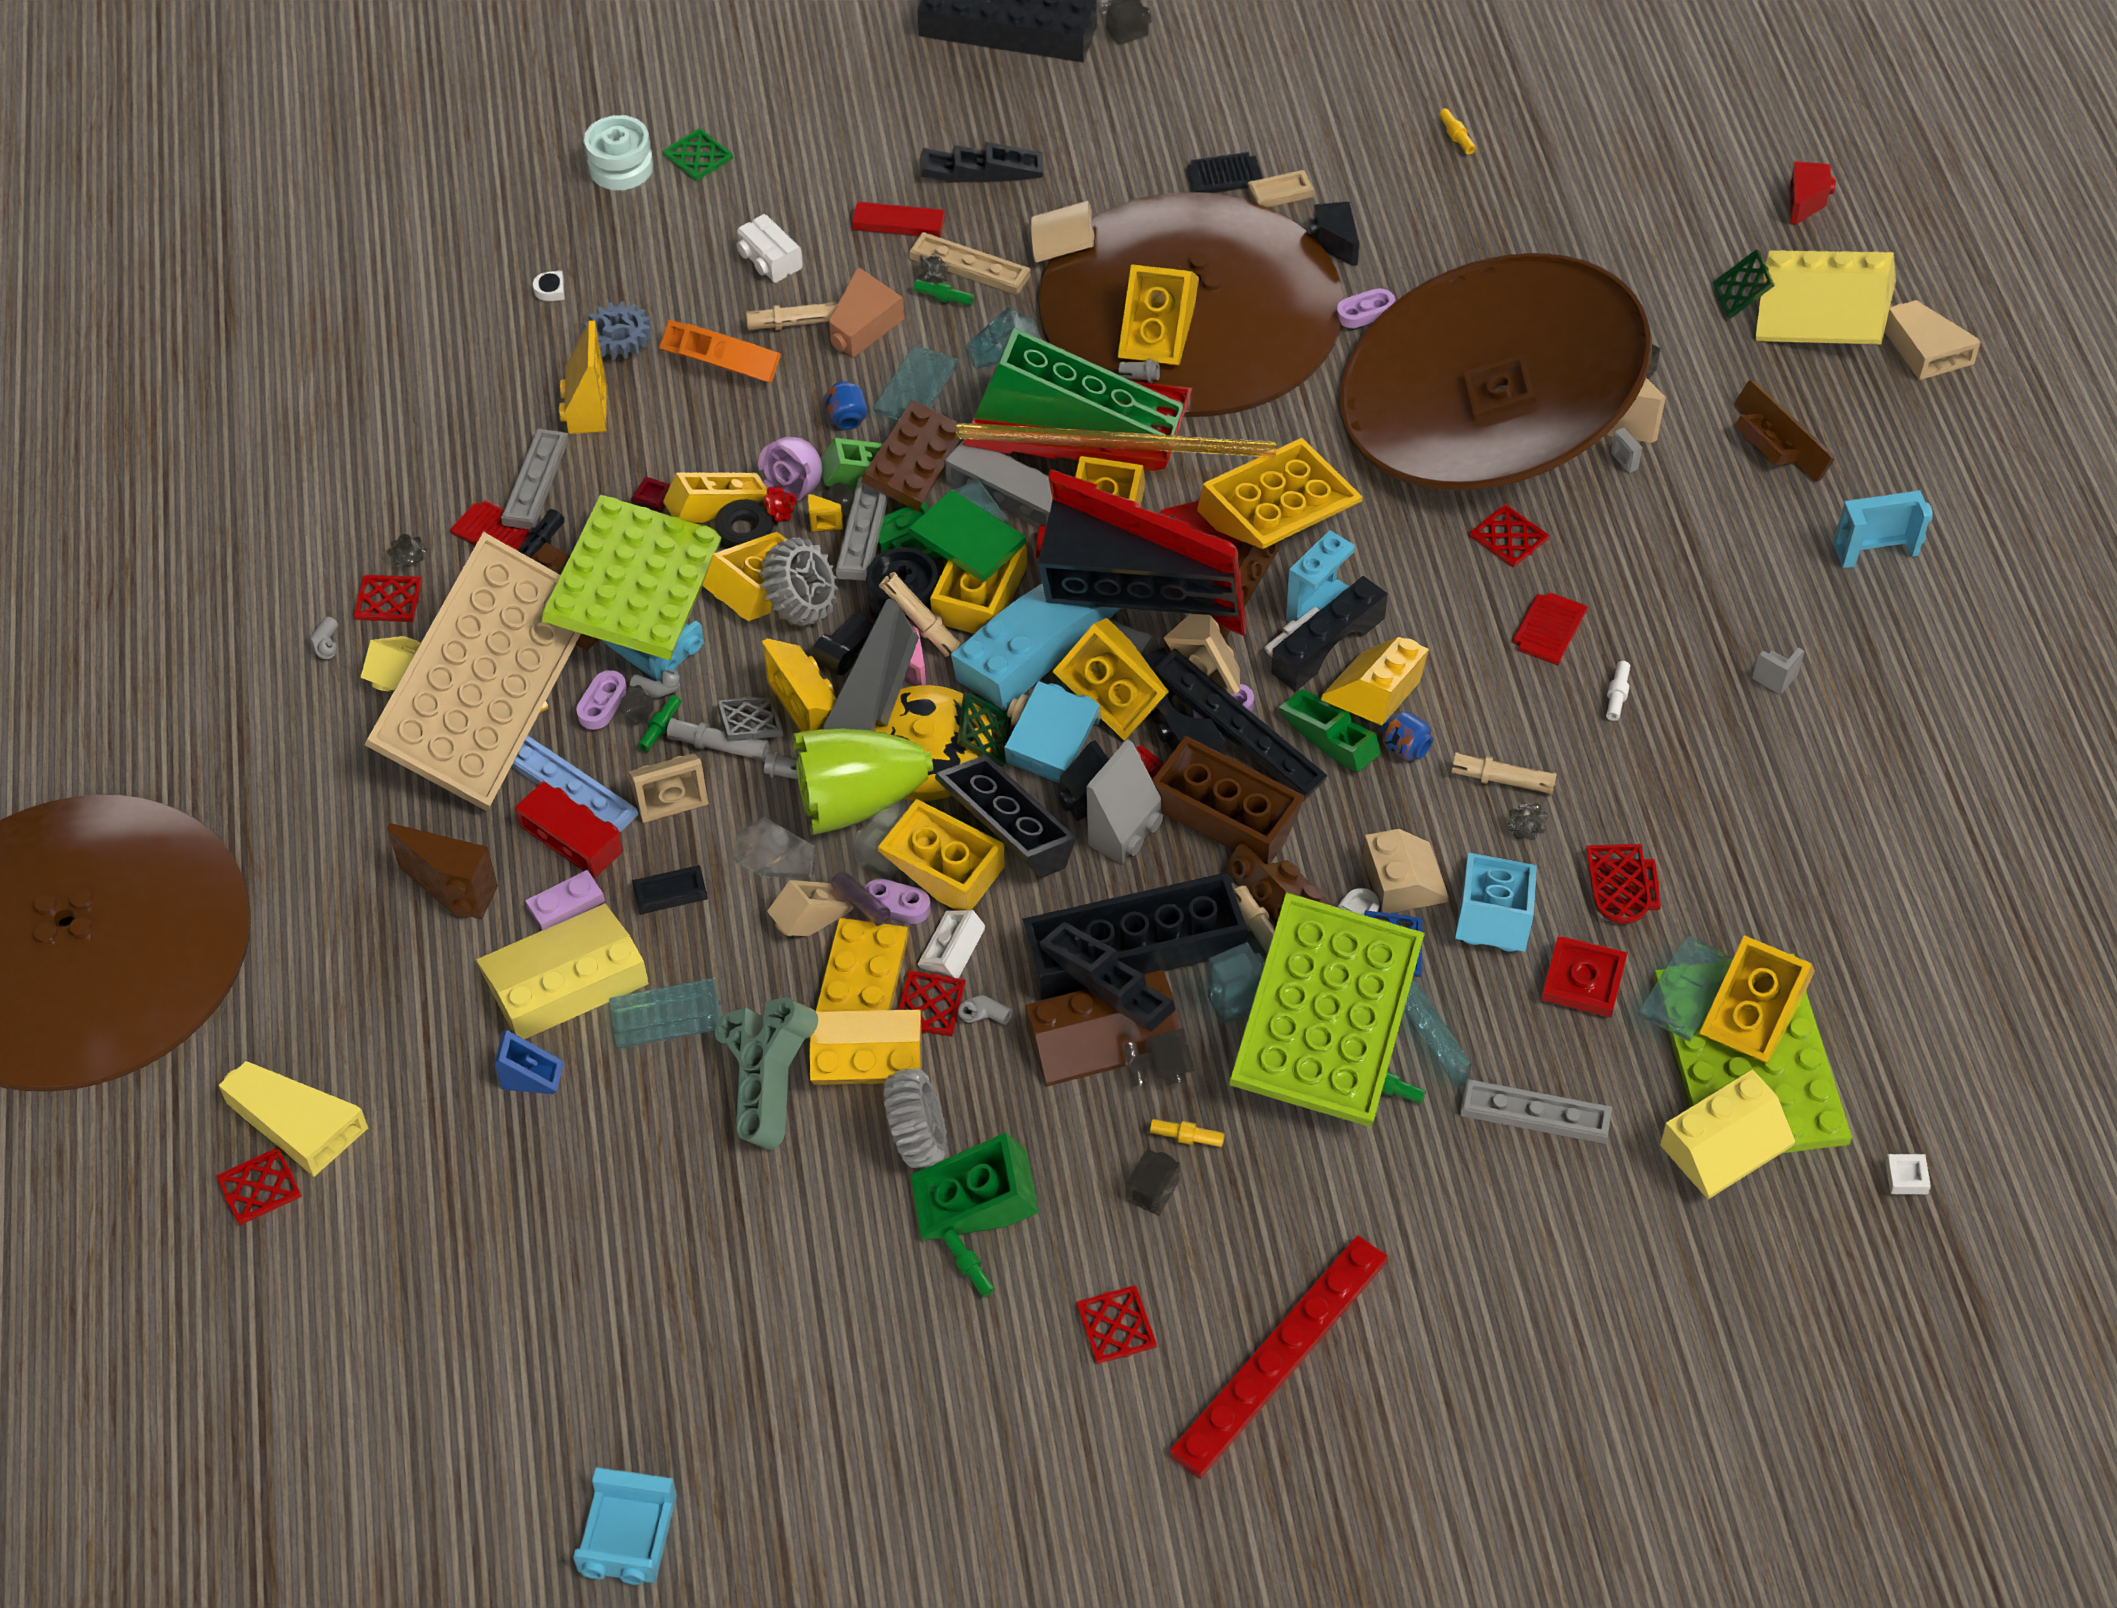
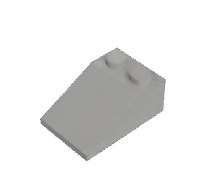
M1128 739L1087 785L1088 846L1121 865L1124 864L1130 855L1135 856L1139 852L1145 837L1150 832L1154 833L1163 820L1161 797L1133 742Z

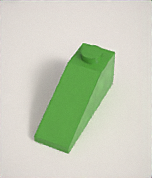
M834 438L821 456L822 476L825 486L856 489L858 478L864 476V473L884 443Z

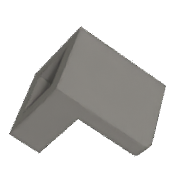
M1798 648L1789 659L1773 650L1769 654L1762 651L1757 657L1752 679L1781 695L1798 676L1805 651Z

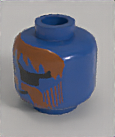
M841 381L834 384L825 394L824 403L827 417L831 424L842 430L855 429L861 425L868 413L862 388L856 384Z
M1402 711L1396 716L1391 715L1381 728V731L1384 733L1382 740L1384 747L1404 761H1412L1415 758L1421 759L1426 755L1433 743L1430 725L1409 711Z

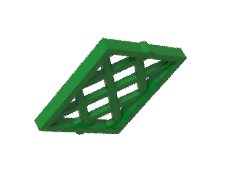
M698 128L684 138H680L679 141L662 150L666 158L695 181L716 171L717 168L734 159L733 154L701 128ZM698 137V142H689ZM683 146L682 152H673ZM687 147H697L696 152H686ZM701 147H711V152H701ZM685 157H695V162H685ZM700 157H710L709 162H699ZM714 157H723L714 163ZM698 167H707L701 172H698Z

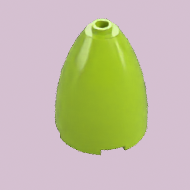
M840 728L793 733L792 736L794 750L800 749L798 756H796L795 767L804 813L807 817H813L811 820L812 825H809L811 835L842 829L882 813L913 793L928 779V772L933 771L930 751H924L920 744L883 732Z

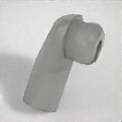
M325 617L310 637V644L315 654L322 659L332 658L337 649V645L335 642L333 643L331 637L339 625L331 617Z
M666 670L662 673V679L653 681L635 674L630 681L629 687L635 692L656 699L675 693L680 686L678 682L680 675L677 671Z
M984 995L968 999L958 1006L959 1017L968 1023L991 1018L1006 1025L1013 1013V1009Z

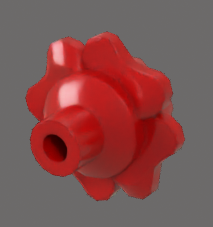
M780 485L776 488L768 487L767 495L764 496V506L767 508L768 515L773 517L777 523L782 520H791L790 513H793V505L796 504L795 495L784 492L783 487Z

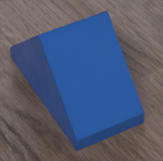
M508 1030L503 1031L495 1059V1066L502 1090L546 1094L556 1093L564 1061Z

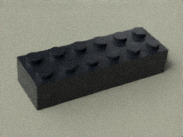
M921 0L917 9L919 37L1084 63L1097 27V0Z
M1227 872L1022 918L1023 943L1041 999L1087 989L1040 947V942L1063 922L1116 950L1118 961L1143 975L1245 953L1247 945V926Z

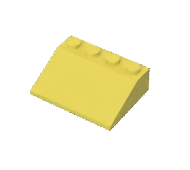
M1769 251L1766 266L1769 268L1768 271L1775 286L1760 298L1756 341L1846 344L1882 343L1896 282L1894 252ZM1763 274V282H1762V283H1766V280H1767V279H1766L1765 275Z
M606 903L476 959L512 1032L523 1039L534 1036L649 984L644 960L630 935Z

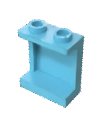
M1920 490L1845 501L1833 542L1842 567H1855L1860 550L1905 544L1911 557L1918 556L1922 543H1925L1928 523L1932 521V508L1929 503L1925 502Z
M1329 530L1289 569L1287 621L1294 620L1296 622L1314 606L1321 610L1349 587L1337 579V569L1354 553V544Z
M697 621L690 625L686 623L671 660L602 640L655 681L662 679L664 671L675 670L682 661L698 652L704 644L702 626Z
M1038 681L1005 745L1006 763L1060 783V776L1079 755L1093 725H1098L1101 719L1100 704L1088 696H1077L1066 692L1057 684H1045Z
M596 1467L592 1480L595 1494L581 1548L575 1549L573 1556L578 1572L592 1579H603L605 1576L617 1577L623 1582L632 1585H641L644 1582L656 1583L677 1497L673 1478Z

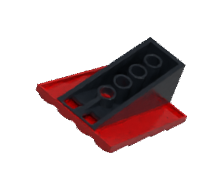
M1050 469L1048 479L1052 503L1038 561L1047 603L1213 615L1212 618L1219 626L1245 637L1247 629L1246 611L1243 603L1244 594L1240 580L1241 572L1238 564V551L1231 542L1191 529L1189 523L1143 509L1135 501L1097 489V484Z

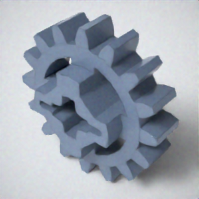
M621 301L618 307H614L613 303L610 302L607 309H603L600 306L597 307V315L591 313L588 315L589 321H595L602 358L607 354H611V359L615 360L617 355L622 354L623 358L627 359L629 352H633L636 355L639 354L638 347H647V339L652 338L650 318L646 317L644 309L637 311L636 304L634 303L629 307H625L624 301Z

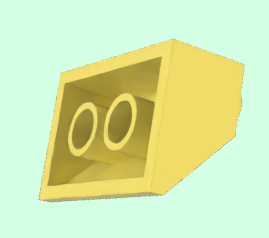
M406 636L370 640L361 678L371 681L372 687L388 692L395 690L421 642Z
M1752 1069L1668 1121L1665 1125L1660 1146L1707 1199H1710L1794 1146L1795 1139L1777 1095Z

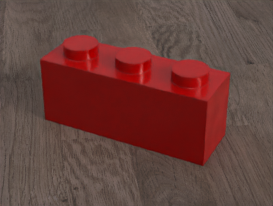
M542 781L515 806L520 828L581 870H588L594 879L623 852L620 840L621 834L617 827L609 821L603 822L597 818L586 805H578L572 801L566 792L559 787L553 788Z

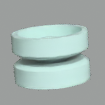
M613 115L596 121L585 132L584 146L588 157L589 173L592 180L600 187L610 190H627L639 186L649 178L653 170L649 133L646 126L638 119L626 115Z

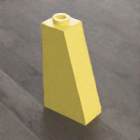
M247 1061L239 1068L229 1072L219 1084L227 1105L313 1177L368 1129L363 1112L358 1106Z

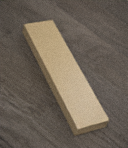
M924 232L909 251L911 260L1014 295L1019 294L1031 276L1030 268Z

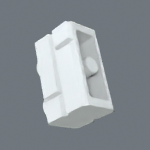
M763 214L754 219L753 223L748 222L738 228V242L736 244L738 252L744 259L749 257L754 262V266L760 275L766 274L776 283L786 278L787 274L791 275L802 268L801 248L767 215Z

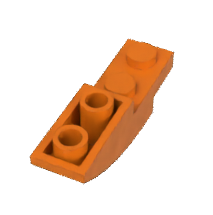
M668 319L659 349L768 383H772L781 357L780 353L670 319Z

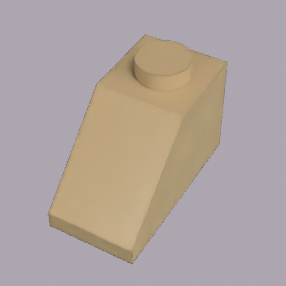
M789 880L767 912L774 919L775 925L781 933L787 936H811L851 912L854 906L833 883Z

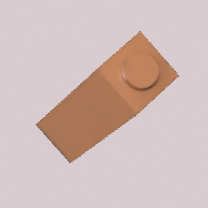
M861 268L857 269L829 321L831 344L838 351H843L851 358H854L905 319L903 297Z

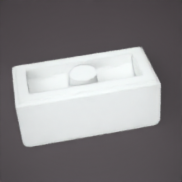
M974 910L945 912L918 963L921 969L940 974L941 976L960 977L985 930L984 923Z

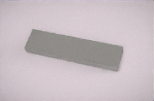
M537 428L502 515L503 526L530 529L536 526L568 444V433Z
M863 477L858 478L836 568L838 579L866 581L867 568L875 557L889 496L861 483Z
M1467 1079L1460 1116L1606 1144L1612 1106Z

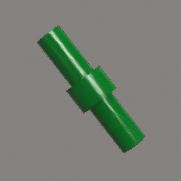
M918 279L914 283V291L934 296L937 301L944 303L952 301L967 306H972L974 301L973 294L955 290L952 285L941 282L936 285Z
M671 695L660 712H655L647 724L648 729L637 744L641 751L648 753L658 737L666 733L672 716L682 703L681 699L676 695Z
M1387 1071L1382 1093L1392 1097L1397 1094L1422 1104L1426 1090L1400 1080L1401 1076Z
M954 1229L947 1231L942 1236V1239L956 1258L955 1265L961 1274L970 1278L983 1298L992 1294L995 1288L980 1268L982 1262L973 1250L969 1251Z

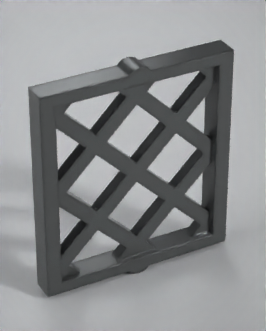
M772 696L718 700V709L727 741L783 736L782 726ZM770 707L771 712L766 711L765 709ZM748 708L754 712L748 715L742 711ZM725 711L730 712L731 714H729V715L726 717ZM759 714L767 716L764 721L755 717ZM736 716L744 718L740 723L732 719ZM774 720L775 726L769 723ZM750 721L758 724L754 729L746 726ZM729 724L735 727L730 730Z

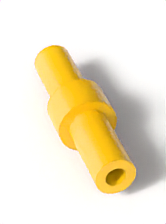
M1448 109L1441 110L1438 116L1447 127V133L1454 142H1458L1467 155L1474 153L1476 146L1468 137V131L1462 122L1456 121Z
M1152 1119L1150 1133L1177 1138L1178 1143L1189 1145L1197 1142L1222 1147L1225 1137L1223 1132L1198 1128L1196 1123L1186 1121L1177 1124Z

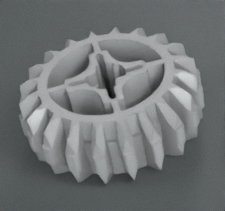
M799 537L778 542L777 545L766 552L765 559L761 561L764 569L759 573L764 579V583L760 587L766 589L767 596L764 599L771 601V610L779 611V619H786L789 625L795 624L799 627L821 622L822 619L833 612V605L838 602L835 594L840 591L835 586V581L838 577L833 575L832 568L834 565H829L827 562L828 554H821L820 545H812L810 539L802 540Z
M917 1068L904 1069L888 1076L883 1092L885 1097L884 1105L887 1112L886 1117L889 1122V1130H891L893 1135V1142L896 1143L898 1153L902 1155L903 1161L911 1168H925L944 1160L948 1144L945 1119L942 1114V1107L938 1101V1095H936L934 1085L930 1082L929 1077L921 1069Z

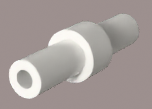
M1314 606L1296 622L1292 620L1282 628L1283 632L1264 647L1267 654L1272 657L1275 646L1320 610Z
M1619 661L1617 663L1614 680L1609 683L1607 696L1610 700L1606 717L1611 721L1619 720L1622 704L1628 696L1629 684L1627 680L1630 664L1626 661Z

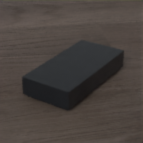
M700 865L632 880L640 915L708 899Z

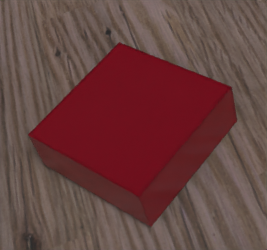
M645 476L631 497V502L633 505L646 507L662 513L666 507L663 501L671 484Z

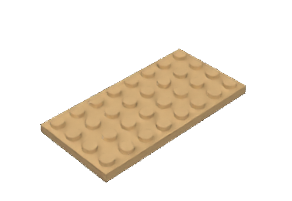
M483 532L364 745L487 811L581 633L542 622L543 611L561 575Z

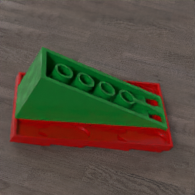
M1013 328L1003 352L993 368L962 445L1007 454L1015 451L1051 459L1065 457L1079 460L1080 456L1139 464L1143 465L1145 470L1158 471L1165 469L1169 462L1192 388L1128 380Z

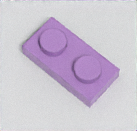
M586 870L525 900L527 909L541 931L605 902L603 892L589 871Z

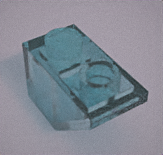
M1007 307L967 344L973 366L976 368L995 366L1013 328L1040 339L1035 321Z

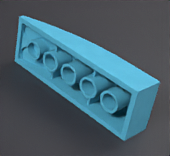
M1040 584L997 614L951 654L956 681L1005 711L1014 698L1019 699L1022 694L1027 692L1060 663L1094 623L1105 618L1110 619L1121 608L1047 603L1043 584Z

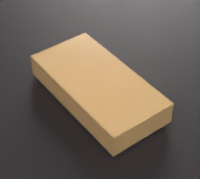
M1305 170L1248 182V191L1253 202L1265 207L1312 198L1314 195V189Z

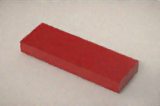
M857 201L852 219V230L920 236L924 232L941 238L945 221V210Z

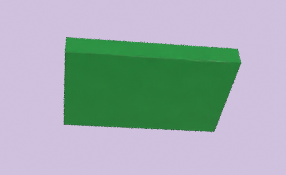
M952 489L909 527L910 536L983 583L1026 544V536Z

